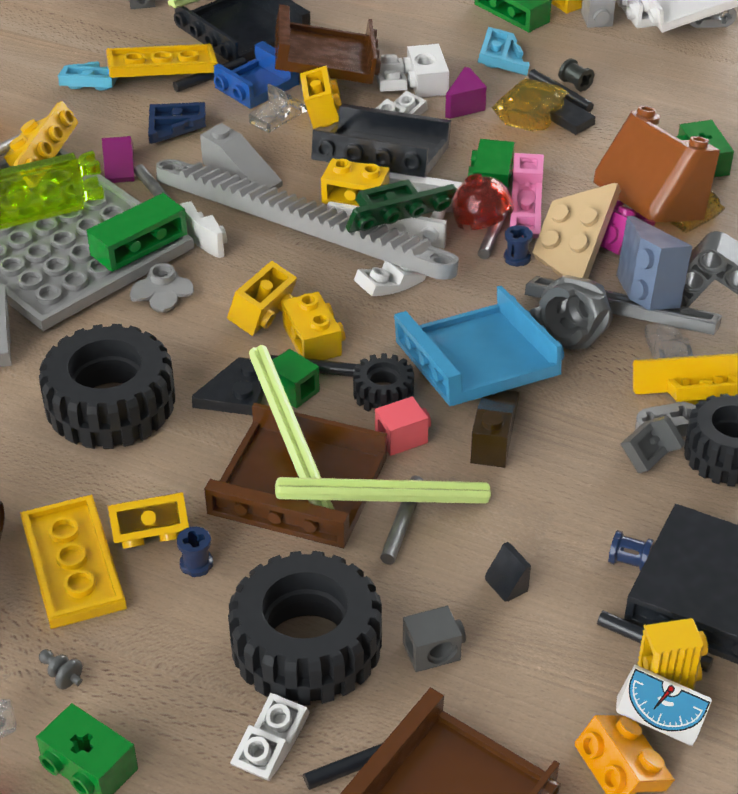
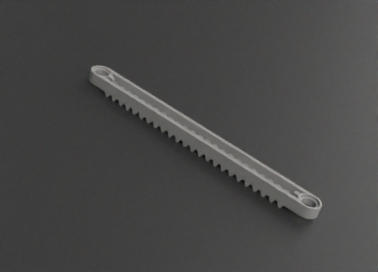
M167 159L156 164V179L163 184L432 278L446 280L457 276L459 258L451 252L431 246L427 238L420 242L418 235L409 238L406 231L399 235L397 228L389 231L385 224L380 227H372L366 231L359 230L349 233L345 227L350 216L348 217L344 210L337 213L335 207L327 210L326 204L317 206L316 201L313 200L308 203L305 197L298 200L296 194L288 196L285 190L278 193L276 187L269 190L267 184L259 186L258 181L250 183L246 177L240 180L237 174L231 177L230 172L221 173L219 168L212 170L210 165L203 167L202 162L192 165L180 160Z

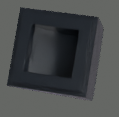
M506 542L502 545L487 570L485 580L505 602L510 601L528 592L531 565L511 543Z

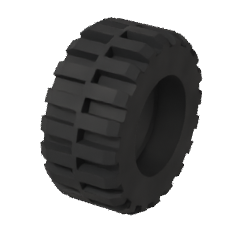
M102 324L93 325L92 329H79L74 332L73 336L68 337L66 335L57 343L58 346L53 345L41 363L39 383L47 420L60 436H65L66 440L76 445L81 442L84 447L95 449V446H103V449H114L116 445L123 444V447L133 445L137 439L143 441L150 437L152 430L158 431L174 409L173 404L175 403L176 395L171 357L162 342L147 331L142 333L138 327L130 325L129 328H125L122 324H112L111 326L103 327ZM107 383H123L110 388H94Z
M301 551L290 552L288 557L281 558L280 555L272 557L265 566L260 563L249 572L250 578L245 576L239 582L236 592L231 596L229 603L228 621L232 658L235 667L240 669L241 677L246 683L254 684L257 692L266 697L271 692L288 700L298 701L300 705H311V701L321 700L322 704L334 701V696L341 693L342 696H345L354 691L355 683L357 682L360 685L364 683L371 675V669L377 666L380 658V649L382 648V603L380 595L376 593V586L367 576L364 577V572L353 563L348 566L344 558L334 554L332 558L326 557L324 552L312 551V554H302ZM299 616H318L328 619L337 625L336 628L324 635L305 639L289 637L274 630L286 620Z

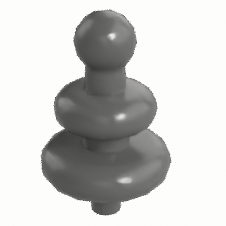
M48 649L40 652L39 661L49 665L47 669L48 675L55 678L57 688L64 690L73 683L77 686L82 683L83 680L80 678L83 665L80 660H69L68 656L64 654L54 657L53 652Z

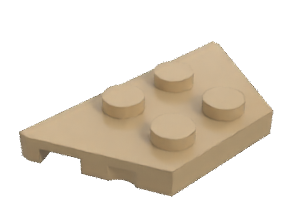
M611 183L553 200L532 252L535 258L545 266L551 267L553 272L560 277L569 275L588 279L621 191L618 183Z

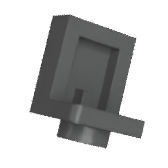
M663 416L645 421L620 444L636 471L642 473L650 470L668 452L681 449L685 445V441L671 418Z

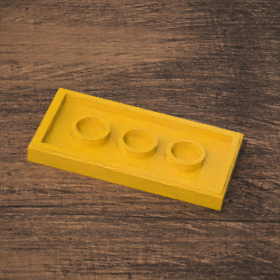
M212 44L106 49L110 78L214 73V65L218 64Z
M92 494L20 512L50 629L127 609L126 600Z

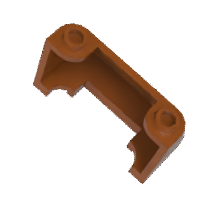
M639 106L638 110L631 111L595 169L593 182L599 187L618 183L621 189L618 200L649 220L663 223L704 220L720 150L708 144L709 140L703 137L692 136L690 140L678 139L656 126L660 122V115L655 113L656 110L654 108Z

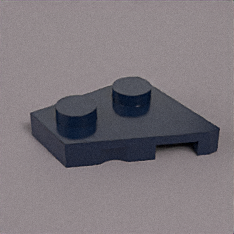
M205 102L150 104L149 144L206 127Z

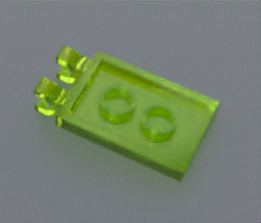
M93 151L85 152L77 159L73 152L0 169V229L83 210L84 201L104 199V190L102 185L99 186L98 177H89L84 181L82 177L85 175L101 174L100 163L98 160H95V153Z

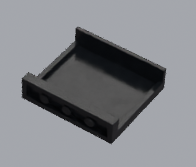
M216 0L194 10H189L185 6L174 8L176 26L201 43L212 44L214 52L229 62L244 57L246 62L255 59V44L261 41L275 48V28L279 4L290 6V22L311 25L310 11L292 0Z
M342 104L339 106L338 124L330 132L313 130L311 159L330 162L332 158L347 159L352 162L388 167L392 173L425 178L449 148L452 120Z
M675 503L628 595L624 619L644 628V625L693 618L698 631H703L706 636L708 653L738 664V525Z

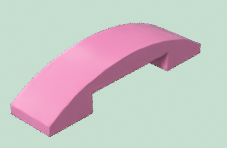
M514 153L510 227L515 225L526 226L533 232V238H538L541 231L544 155Z

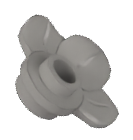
M159 263L150 268L146 279L137 281L132 286L130 299L133 302L149 301L154 311L165 313L175 308L178 297L193 295L194 287L189 279L179 277L172 265Z

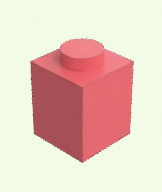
M413 396L375 409V431L387 433V452L390 456L428 443V428L431 427V418L425 408H421Z

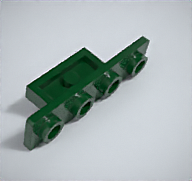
M407 179L361 190L355 199L360 207L353 209L345 228L349 233L359 230L366 231L375 226L393 224L398 220L410 217L417 218L434 211L441 212L451 205L457 188L454 184L417 192L411 181Z

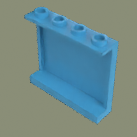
M497 286V304L422 325H418L407 311L394 314L396 343L449 406L562 374L561 360L564 359L562 344L558 340L556 341L547 332L546 328L540 325L532 317L531 313L525 310L517 302L516 298L513 295L511 296L502 286Z

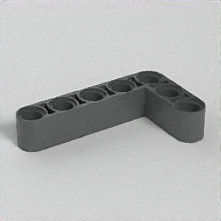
M714 231L707 234L691 251L681 306L689 307L714 280H717L738 295V241L723 232Z

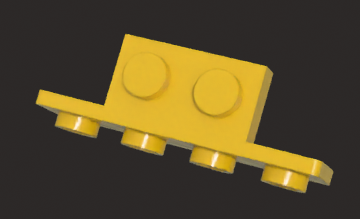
M63 101L57 102L47 117L39 121L32 119L21 127L22 133L10 142V149L3 158L10 167H15L30 187L35 186L77 126L78 120Z
M738 353L634 360L633 392L635 394L668 392L676 402H688L696 405L699 400H706L710 396L720 397V394L735 396L738 394Z

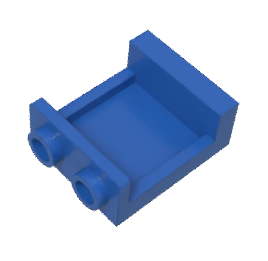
M261 41L255 44L254 60L233 70H229L219 63L214 65L215 88L252 109L299 85V73L275 69V48Z

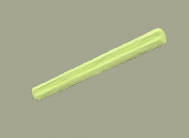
M264 345L253 347L249 351L251 362L299 478H321L267 347ZM308 500L310 504L334 509L331 500Z
M279 477L275 484L276 498L290 500L486 504L491 497L490 484L487 482Z

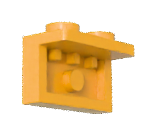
M595 715L575 741L576 749L606 794L663 792L675 781L666 768L661 755L652 748L643 735L640 725L623 715Z

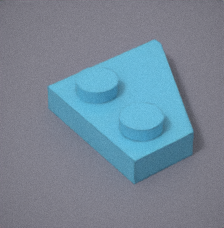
M488 27L478 63L485 64L490 68H500L526 76L530 66L529 62H524L522 59L524 52L517 44L514 33Z
M98 61L65 65L58 75L59 86H68L70 89L94 87L96 90L101 91L113 88L119 78H110L108 66L100 67Z

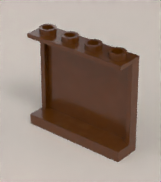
M279 4L275 28V69L303 73L327 66L330 78L373 84L374 75H379L381 59H379L380 49H378V39H376L377 29H373L372 19H368L366 34L290 22V6Z
M253 403V423L220 481L210 479L204 488L207 514L345 549L367 501L331 500L334 509L310 504L308 500L276 498L275 484L277 478H299L270 406ZM294 412L321 478H378L387 459V433Z
M430 687L340 793L558 794L561 783L557 782L560 763L554 760L546 771L542 770L443 711L444 695Z

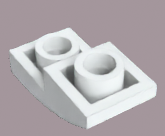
M395 54L381 56L380 73L377 76L381 92L407 90L404 62L401 58H397Z
M405 91L394 102L385 99L376 109L421 115L428 109L426 100L409 91Z
M192 201L181 203L180 206L185 208L187 232L193 238V242L215 257H224L223 244L227 243V235L223 225L219 226L213 215L204 217L201 211L197 212Z
M385 261L382 268L358 269L354 281L371 296H383L409 289L423 282L426 275Z
M270 692L254 727L248 725L230 762L231 765L270 781L302 730L310 713L308 708Z

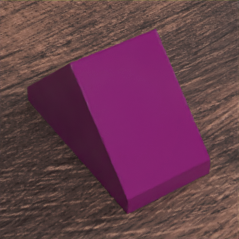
M469 67L463 68L446 93L445 118L452 119L485 111L487 87Z
M131 136L102 138L105 178L112 183L134 182V146Z

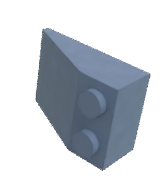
M627 216L616 276L628 298L649 311L680 308L692 246L634 216Z

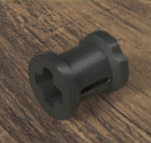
M569 58L561 65L558 76L563 82L569 81L574 84L578 91L582 92L592 85L595 74L592 69L583 68L578 65L575 59Z

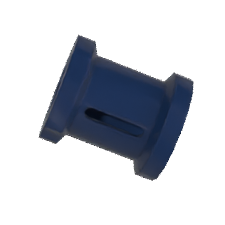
M515 225L505 231L507 249L504 251L503 258L510 266H525L531 260L529 243L533 239V232L526 226Z
M197 526L189 527L182 530L177 536V547L182 552V556L179 559L180 569L184 574H188L191 577L206 575L213 567V556L208 551L211 545V536L204 528Z
M617 530L610 547L608 562L615 564L618 561L639 567L641 571L655 541L649 538L647 541L624 536L623 531ZM624 548L638 551L639 554L625 552Z

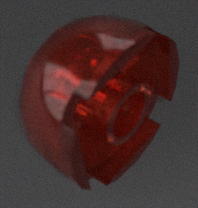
M482 174L468 176L464 180L465 182L458 187L453 197V215L460 229H464L463 225H470L471 230L490 227L503 221V214L508 209L510 214L514 210V204L507 187L500 180L490 176H482Z

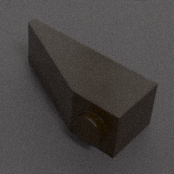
M506 390L481 398L472 430L470 463L506 467L519 392Z

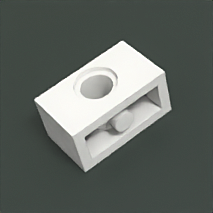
M439 44L407 46V57H403L404 73H408L409 88H413L415 95L420 98L445 96L449 90V70Z

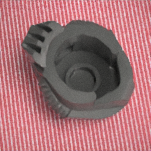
M569 275L562 276L549 284L541 294L540 306L529 311L532 317L540 325H543L556 341L558 340L562 344L563 348H569V350L591 347L608 329L613 320L612 309L604 287L593 280Z

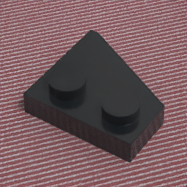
M238 357L192 395V407L253 416L252 405L253 403L261 404L264 391L251 359Z

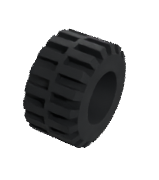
M720 394V397L710 396L706 398V401L698 402L696 408L692 409L690 413L684 445V456L686 460L690 461L689 466L692 470H699V476L704 479L710 478L716 484L722 482L727 483V486L734 487L738 484V394L735 396H729L728 394Z

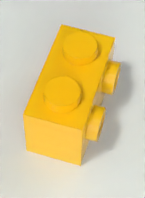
M327 66L300 73L304 102L313 129L329 127L338 122L339 106L342 105L340 91L336 79H330Z
M332 158L321 177L322 203L328 204L331 201L359 206L355 200L359 191L390 184V168L376 164H364L347 159Z
M271 260L235 292L227 319L251 336L256 334L262 327L267 329L274 321L276 314L280 311L282 312V300L294 298L291 294L297 277Z
M318 291L282 300L283 326L299 355L306 359L327 360L342 356V341L346 339L343 325L341 322H336L330 303H325Z
M183 492L108 505L114 543L122 542L123 548L145 545L144 538L158 535L160 542L177 539L182 530L189 528Z

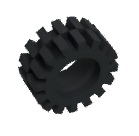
M381 353V358H377L375 354L370 355V361L366 358L360 360V365L356 364L355 371H353L354 399H357V404L359 406L364 405V410L369 412L372 408L376 409L412 396L414 397V372L412 365H407V360L404 358L398 361V356L394 354L391 358H387V353ZM387 382V383H391V384H389V385H378V384H376V383Z

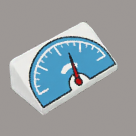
M634 664L617 696L616 711L627 718L692 746L698 737L712 700L710 697Z

